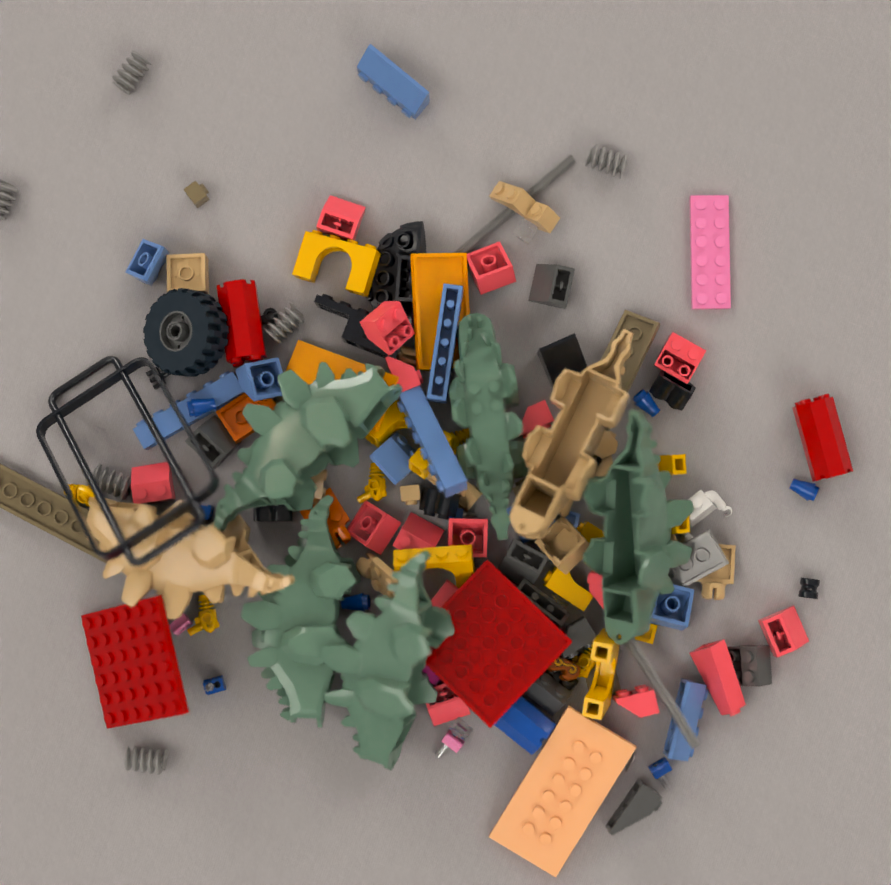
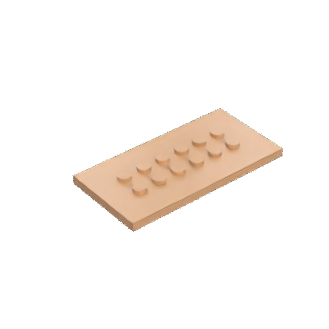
M568 705L490 832L489 838L556 877L632 756L636 745L591 718L582 716L581 712Z

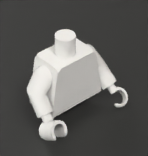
M699 490L688 499L692 501L694 511L689 515L690 529L715 509L722 511L729 509V512L724 514L725 517L732 514V508L726 506L723 499L713 490L705 493ZM689 532L680 533L682 535L680 539L683 543L694 538Z

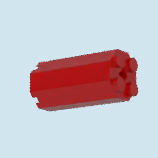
M246 279L226 281L223 283V287L220 284L216 286L218 301L223 308L222 312L226 314L228 320L226 323L229 326V333H227L228 344L225 346L226 360L229 364H233L234 368H238L245 363L261 361L267 358L255 280H250L251 284L246 283Z
M824 394L813 398L812 402L809 398L794 403L795 407L792 408L812 481H819L853 472L834 398L830 397L829 394Z

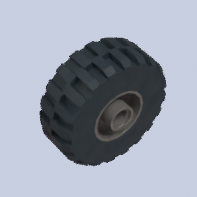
M186 288L173 289L168 291L167 294L161 295L157 299L158 301L154 302L150 307L151 310L146 315V324L143 327L145 336L143 340L144 345L147 347L146 352L148 356L153 359L152 362L156 367L168 374L196 377L207 373L210 370L209 368H214L219 358H222L225 346L228 344L227 333H229V326L226 323L228 321L226 314L222 312V306L211 295Z

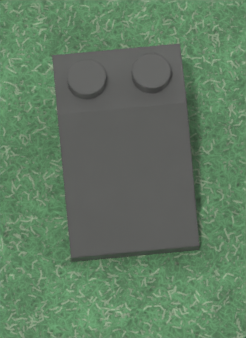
M638 778L605 825L606 829L611 835H614L651 815L653 811L656 812L662 805L661 795Z

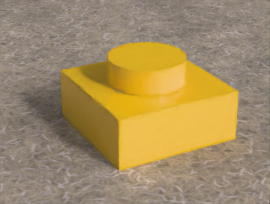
M650 623L649 631L644 635L635 636V640L653 644L658 625Z

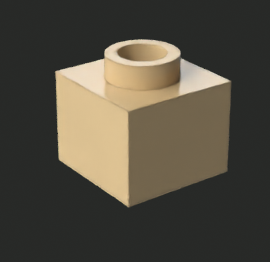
M419 484L400 486L401 502H405L406 505H416L417 501L421 500Z

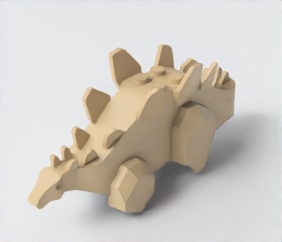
M623 329L619 337L611 343V351L605 359L590 365L581 373L564 369L556 379L550 401L561 409L551 430L537 425L525 440L522 456L525 465L530 470L510 511L511 523L519 535L533 540L542 538L558 513L562 517H567L573 500H581L589 479L596 475L598 464L593 459L594 455L603 459L615 454L618 441L605 429L606 427L615 428L629 400V394L621 389V375H624L625 368L623 365L631 355V342L634 333Z
M89 497L88 504L90 509L86 521L94 537L100 541L99 547L101 551H109L119 545L96 498ZM105 498L125 539H128L184 502V500L179 499L161 515H156L157 508L154 506L117 502ZM190 511L186 512L133 547L131 550L136 558L144 556L194 523L195 518ZM240 514L228 523L224 531H219L214 526V522L207 527L202 525L198 530L142 566L131 565L123 554L116 559L108 560L103 571V578L105 579L121 572L127 576L121 599L130 607L135 606L151 589L156 590V594L163 597L168 619H177L182 616L186 606L190 605L193 592L202 591L215 604L224 601V585L230 584L234 596L241 595L244 587L248 586V596L254 597L259 591L264 596L266 593L288 587L295 581L293 575L284 576L280 573H271L262 565L248 544L251 529Z

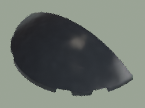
M423 221L403 224L393 233H387L379 241L377 250L381 255L367 297L373 309H376L384 301H400L413 330L414 315L410 254L426 253Z

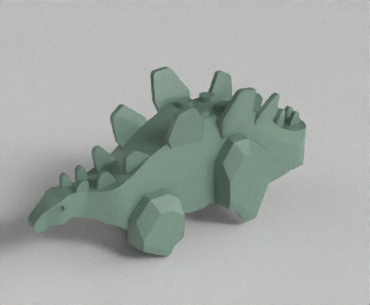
M473 313L463 317L458 324L457 342L460 360L455 361L454 368L457 377L454 378L449 386L453 421L462 428L469 427L470 435L466 444L457 446L458 463L467 480H476L479 492L490 504L489 509L492 513L491 525L497 533L498 540L508 539V527L511 521L507 513V507L514 479L525 477L528 474V469L522 456L524 442L510 441L520 436L523 429V423L514 412L507 413L508 408L519 405L518 385L514 365L502 363L501 347L496 342L495 330L491 320L483 314Z
M321 362L318 367L316 380L309 385L293 370H288L278 375L277 379L284 401L276 404L274 410L268 406L250 403L246 404L243 410V416L254 431L260 434V437L255 439L251 448L238 450V458L248 467L244 468L243 473L233 472L232 477L236 482L234 488L229 484L224 485L225 497L219 500L217 504L214 526L219 531H224L228 523L233 521L239 512L249 508L284 504L291 511L312 510L317 486L311 477L323 471L328 463L334 466L344 464L352 468L359 464L358 438L363 439L367 436L386 410L399 398L403 390L401 385L388 386L383 380L385 375L384 369L381 366H374L369 363L365 364V373L360 371L357 375L352 369L348 368L345 370V374H342L340 380H335V374L328 364Z
M637 410L629 412V422L626 426L629 437L625 449L613 462L607 475L589 479L583 493V498L589 506V511L605 516L604 537L591 538L589 547L583 553V562L591 570L603 576L602 592L605 631L617 644H624L635 636L644 635L649 631L658 595L670 594L674 591L673 583L670 577L667 576L669 569L686 564L692 552L691 547L670 539L671 528L681 525L694 511L693 503L687 499H669L667 501L665 489L671 479V474L668 471L659 472L658 463L661 458L659 455L653 454L651 450L657 447V442L651 440L652 426L646 420L643 412Z
M330 495L323 497L309 513V519L300 521L303 531L298 533V536L301 537L297 542L299 546L288 547L289 554L285 557L286 565L270 564L267 567V570L271 573H280L284 576L293 575L295 578L294 583L283 589L266 593L264 596L259 591L258 594L263 600L245 603L241 613L242 619L256 628L252 632V645L261 649L248 657L249 665L252 667H266L261 672V676L264 679H270L266 685L267 689H278L277 695L282 697L278 700L279 704L290 705V707L282 710L280 716L290 720L291 723H296L297 718L317 719V727L319 728L323 727L326 702L324 695L330 692L336 674L332 668L320 660L321 650L327 644H347L352 647L351 644L341 637L336 626L340 608L338 600H344L345 597L343 595L350 594L354 585L361 582V577L353 559L340 556L329 532L327 519L329 517V508L334 501V498Z
M422 551L404 564L400 571H395L391 574L394 579L399 580V583H391L387 586V589L395 594L393 599L386 595L376 597L375 604L383 612L380 616L376 617L374 614L356 611L346 620L353 636L358 639L352 647L347 644H327L322 647L320 660L335 672L341 673V680H343L342 688L325 693L324 699L327 704L347 707L350 715H347L341 721V724L345 727H356L358 733L352 737L355 741H358V746H355L353 751L361 759L381 764L390 771L394 768L400 756L402 745L416 718L417 713L414 710V705L436 702L438 692L429 682L427 673L422 672L426 665L427 656L432 654L430 646L438 648L446 637L452 636L455 633L449 611L433 606L423 586L422 573L426 568V561L430 558L428 551Z

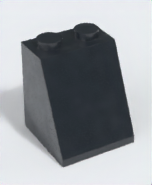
M575 333L541 347L537 352L552 389H554L556 379L564 369L581 373L587 368Z

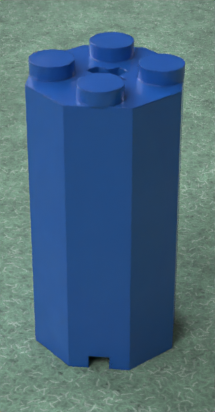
M523 696L494 724L531 755L541 747L544 739L549 737L556 726L552 719Z

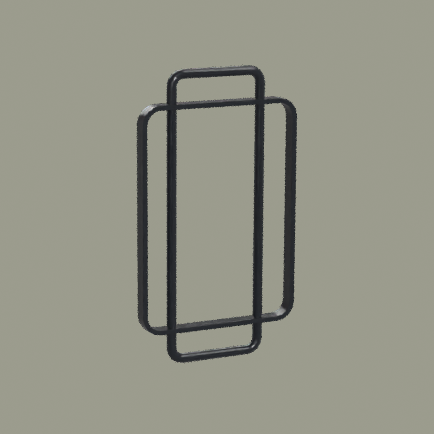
M107 356L50 394L48 404L52 413L39 422L36 429L37 438L92 549L97 555L105 560H113L124 554L131 565L142 566L203 525L205 513L200 503L216 492L219 486V478L159 372L149 359L139 357L123 366L117 357ZM114 364L115 372L58 408L56 399L106 365ZM141 367H150L210 473V482L196 494L193 493L128 376ZM120 380L125 384L187 497V500L128 539H125L64 420L65 416ZM56 422L119 545L109 551H101L46 441V431ZM192 508L197 515L194 523L140 558L134 556L131 550L133 547Z

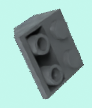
M536 264L528 301L566 309L575 268L556 264Z
M215 415L193 432L214 469L242 443L240 441L236 444L222 421ZM188 437L185 442L199 455L191 439Z
M513 538L497 569L507 579L517 584H520L524 578L531 584H534L543 570L548 557Z
M581 616L566 626L565 635L573 642L562 653V656L571 659L579 654L578 650L583 646L587 649L593 645L597 635L586 617Z
M769 645L727 647L740 686L759 687L772 684Z
M546 670L524 693L551 716L564 706L579 682L577 679L571 681L560 679L559 675L562 673L560 670L552 672Z

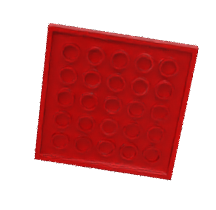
M487 559L441 606V608L449 611L455 633L452 636L446 637L438 648L430 646L432 654L427 656L426 666L491 728L573 641Z
M162 595L139 600L133 607L124 604L81 615L107 729L189 713Z

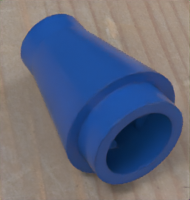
M644 389L640 390L632 399L635 402L634 405L648 413L651 417H654L660 411L650 393Z
M214 398L191 399V401H187L190 417L195 416L196 418L216 409Z
M794 478L789 489L807 501H814L820 487L815 486V483Z
M360 593L346 597L344 600H341L342 609L362 612L370 610L369 594Z

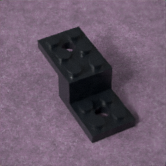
M322 294V296L316 295L314 302L318 308L348 319L341 337L344 343L382 358L390 356L397 360L399 359V352L397 350L392 355H388L368 338L366 339L367 336L360 321L369 314V311L362 308L355 310L351 307V304L340 301V303L335 302L333 297L327 294Z

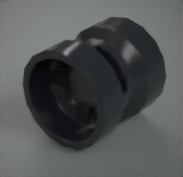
M800 578L802 586L798 597L818 599L817 587L820 586V580Z

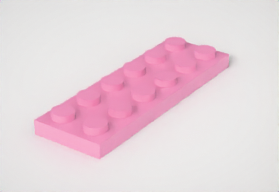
M729 195L690 196L691 310L731 308Z

